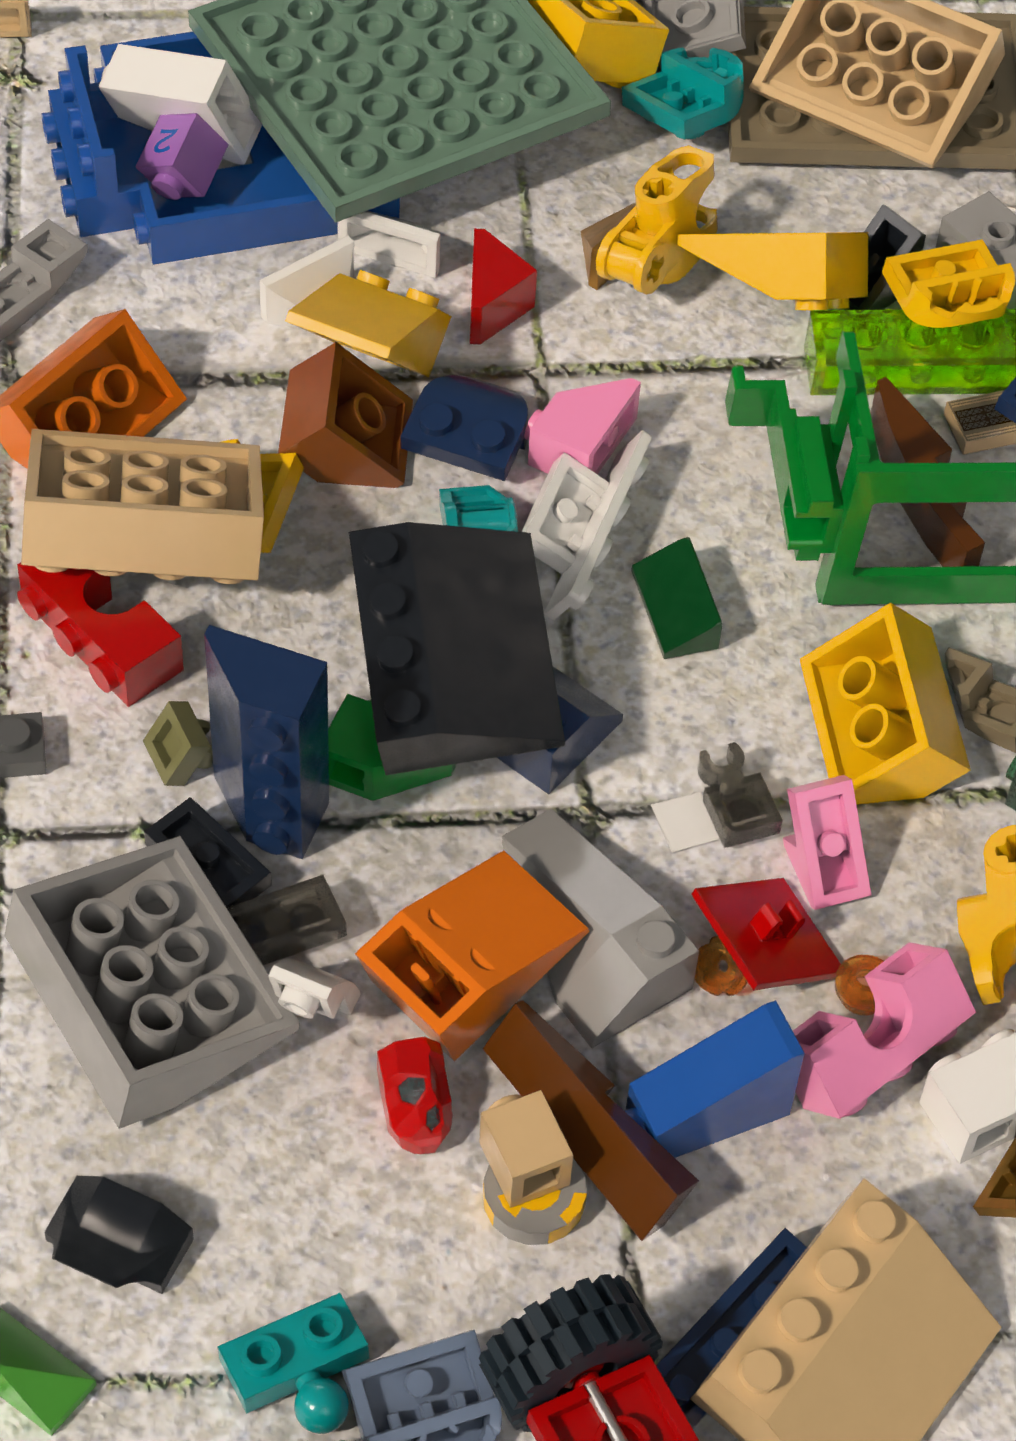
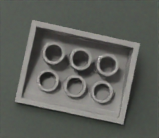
M181 836L13 890L4 936L118 1129L178 1107L298 1031L300 1022L294 1013L278 1003L280 997L275 995L268 972Z

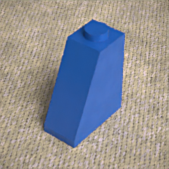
M775 1000L762 1005L629 1083L626 1110L624 1111L676 1158L789 1116L805 1053Z

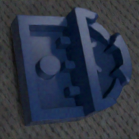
M460 375L437 377L423 388L400 436L401 449L505 481L519 449L525 450L527 440L524 438L525 429L528 424L527 403L515 391L479 379Z

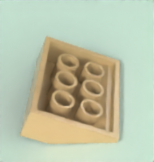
M794 0L749 89L751 92L933 169L983 98L1005 55L1003 33L999 28L931 0Z
M32 429L24 500L21 565L35 566L37 569L45 572H62L68 568L89 569L104 576H121L127 572L153 574L157 578L164 580H179L185 576L210 577L214 581L223 584H237L244 580L258 581L264 522L260 445Z
M864 1178L839 1205L690 1400L740 1441H920L1002 1327L919 1222Z

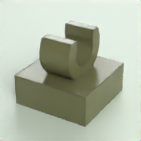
M168 701L143 739V743L165 786H185L196 768L208 769L213 766L212 745H210L206 737L211 729L210 723L203 719H197L188 701Z

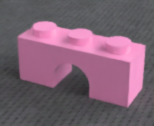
M909 942L864 976L875 1001L874 1017L870 1027L864 1034L856 1019L818 1011L793 1030L805 1053L795 1091L803 1109L838 1119L857 1113L867 1104V1098L887 1082L906 1075L912 1069L913 1062L933 1046L941 1045L952 1039L957 1033V1027L976 1013L947 949Z

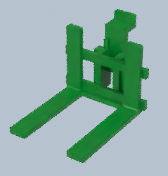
M842 332L836 355L840 381L829 424H820L819 416H797L796 409L790 408L785 380H746L743 365H736L732 368L725 398L728 424L730 426L767 427L787 550H794L796 561H819L820 553H824L815 583L818 603L822 605L889 604L890 602L893 604L1016 603V566L855 567L874 504L1016 502V462H881L855 332ZM849 424L853 448L840 490L836 466L847 425Z

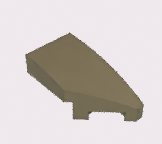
M949 647L945 652V663L964 727L976 735L1016 753V688L993 680L992 663Z

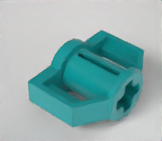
M490 485L439 489V507L443 525L518 532L514 499L512 497H505Z

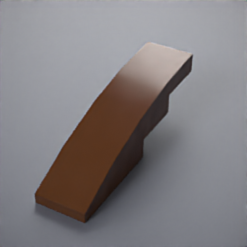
M887 377L877 380L870 413L882 462L949 463L952 448ZM967 502L900 503L921 539L942 567L979 566L985 542L963 518Z

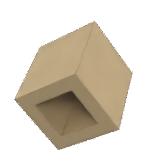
M541 1090L523 1097L518 1094L505 1096L494 1102L488 1110L481 1112L479 1143L510 1208L570 1185L573 1153Z

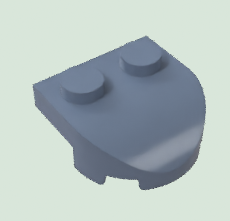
M475 1330L459 1333L342 1370L362 1441H495L501 1431L502 1410L497 1397L494 1396L493 1390L479 1366L481 1364L479 1360L481 1349Z

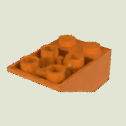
M503 850L400 910L355 954L370 980L428 1037L439 1042L442 1050L455 1062L590 931L586 925Z

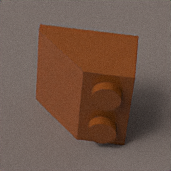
M335 342L290 369L278 453H296L304 467L303 472L319 483L398 488L405 483L408 455L407 450L401 449L400 436L412 413L413 399Z

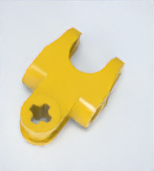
M690 145L680 147L671 151L644 173L635 185L636 206L616 227L606 234L598 249L596 271L600 277L607 280H621L633 285L634 289L647 295L652 294L659 285L679 281L693 268L700 257L678 246L677 234H717V209L699 204L704 191L714 179V154ZM684 165L700 167L699 170L686 179H681L674 175V171ZM696 221H700L705 225L698 228Z
M1016 825L999 829L985 843L983 855L987 893L957 899L958 932L968 953L974 982L983 1005L1001 1002L1004 998L1005 975L1010 967L1016 963Z

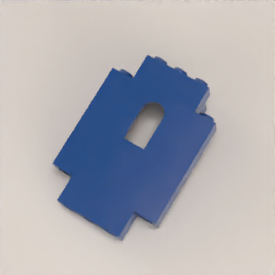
M194 32L101 45L102 67L93 68L95 83L90 84L86 46L64 48L67 70L58 71L60 89L48 90L50 112L41 113L46 143H56L57 145L56 149H51L56 181L65 179L67 184L60 186L64 214L66 218L75 216L80 237L134 229L138 245L147 244L152 264L155 265L338 234V222H334L263 125L249 153L252 164L217 169L205 197H181L178 200L167 199L156 193L151 187V182L136 168V164L152 131L118 118L98 87L103 70L110 63L118 44L212 58ZM400 198L367 211L399 218Z

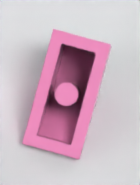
M628 378L556 392L543 411L537 409L532 414L526 426L524 438L529 441L528 465L548 474L553 462L565 452L598 475L637 419L641 382Z

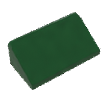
M689 537L677 540L632 565L631 571L663 659L719 649L722 621Z

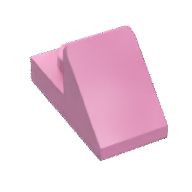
M841 775L787 789L795 834L783 837L784 847L811 908L817 910L871 896L852 779Z

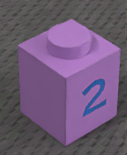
M197 113L160 115L136 164V168L151 182L152 189L167 199L178 200L181 197H205L229 144Z

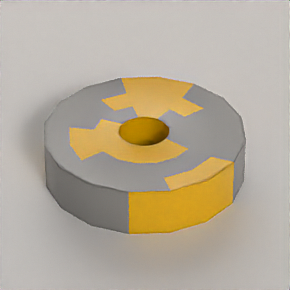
M574 1159L569 1186L510 1208L490 1164L483 1180L484 1210L493 1227L508 1239L526 1245L549 1244L567 1236L580 1222L586 1205V1175Z

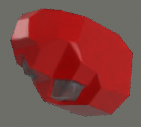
M427 1037L395 1041L377 1051V1074L388 1133L402 1149L413 1154L435 1153L450 1132L453 1118L452 1100L441 1044Z

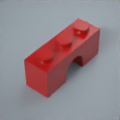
M21 562L17 564L21 588L17 592V596L24 611L35 621L42 619L52 629L53 635L61 649L71 657L77 655L88 666L93 680L105 693L113 691L130 707L184 671L181 635L145 600L128 611L119 614H104L96 611L112 600L110 576L98 574L94 570L68 568L62 572H45L37 569L35 566L21 565Z

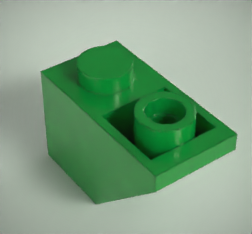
M347 693L328 728L329 785L371 801L450 777L456 768V764L385 775L376 741L371 700H364Z

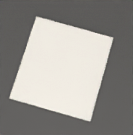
M701 791L651 804L672 853L722 839Z

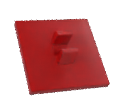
M784 878L695 888L691 893L753 991L841 978L845 974V969Z

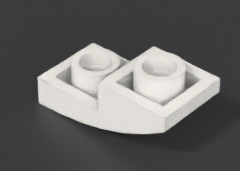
M286 958L275 963L268 975L275 995L280 997L278 1003L290 1012L305 1018H313L315 1012L334 1019L337 1011L351 1016L361 994L355 983L293 958Z

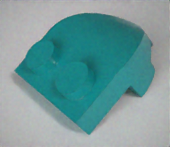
M676 48L662 52L661 72L621 87L622 106L644 117L645 120L672 132L678 138L684 140L696 139L703 136L705 131L729 122L739 112L744 98L743 63L736 55L722 49L711 48L709 57H688L685 48Z

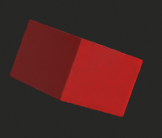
M474 228L470 344L481 345L535 307L537 270L486 229Z

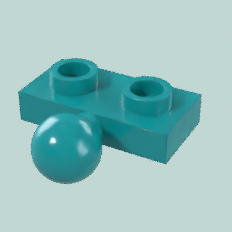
M341 1293L217 1346L219 1360L246 1414L298 1391L294 1402L296 1418L302 1427L316 1434H326L338 1429L345 1421L349 1411V1401L344 1389L335 1381L326 1378L370 1359L369 1345Z

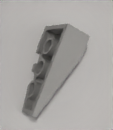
M552 808L502 836L504 851L589 928L590 932L548 973L550 976V987L556 1004L591 1048H594L693 989L699 955L697 947L659 902Z

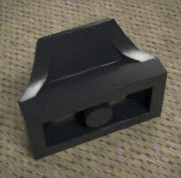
M77 1175L44 1232L46 1241L53 1244V1260L114 1288L137 1282L163 1294L194 1240L193 1228L163 1203L102 1176Z

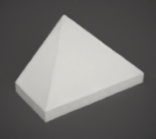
M365 211L338 222V240L349 235L354 241V254L433 278L437 277L440 271L441 234L408 220L371 211Z
M347 235L259 280L261 318L267 324L299 328L285 321L290 309L339 273L354 278V241Z

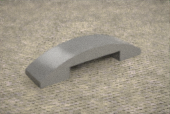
M50 219L44 221L11 246L12 262L0 271V342L32 318L58 292L88 252V246L85 242Z

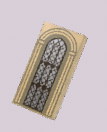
M1003 391L946 402L944 417L963 455L1016 444V423L994 410L998 398Z

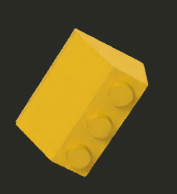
M890 602L800 658L828 777L833 778L845 775L851 778L856 805L925 798L971 771L932 627Z

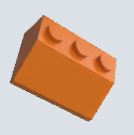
M122 309L93 318L0 395V443L12 459L28 469L32 429L144 437L185 402L187 398L127 310Z

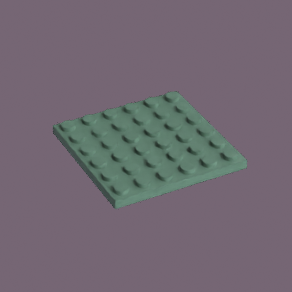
M216 0L188 10L189 27L212 58L228 61L249 97L251 110L335 223L610 116L611 100L527 0Z

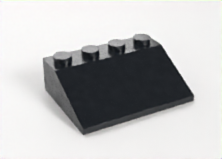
M413 522L349 532L376 741L385 775L566 746L531 533Z

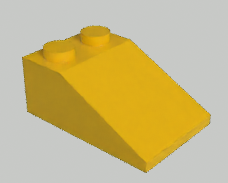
M527 0L594 81L604 82L612 87L621 89L625 85L656 73L669 28L635 0Z
M868 232L677 234L678 246L775 300H795V310L849 308V298L868 297Z
M359 270L357 279L340 273L290 309L285 321L331 342H337L342 346L430 377L452 316L437 309L440 299L412 288L408 289L406 297L387 291L390 284L389 280Z

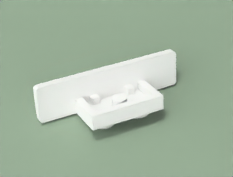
M644 430L617 453L605 479L565 452L552 464L521 532L531 533L534 556L561 574L544 612V615L553 621L569 607L573 610L579 609L593 589L594 581L589 579L592 569L599 566L610 551L613 540L608 537L611 527L616 526L626 514L631 504V499L626 496L629 487L636 484L649 464V458L644 456L652 436Z

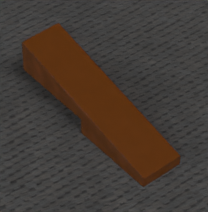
M524 1000L514 1004L482 1049L522 1097L540 1090L542 1091L573 1153V1159L641 1241L645 1240L667 1223L699 1180L608 1096L615 1085Z

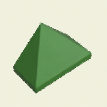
M0 1308V1397L52 1436L97 1385L96 1380Z

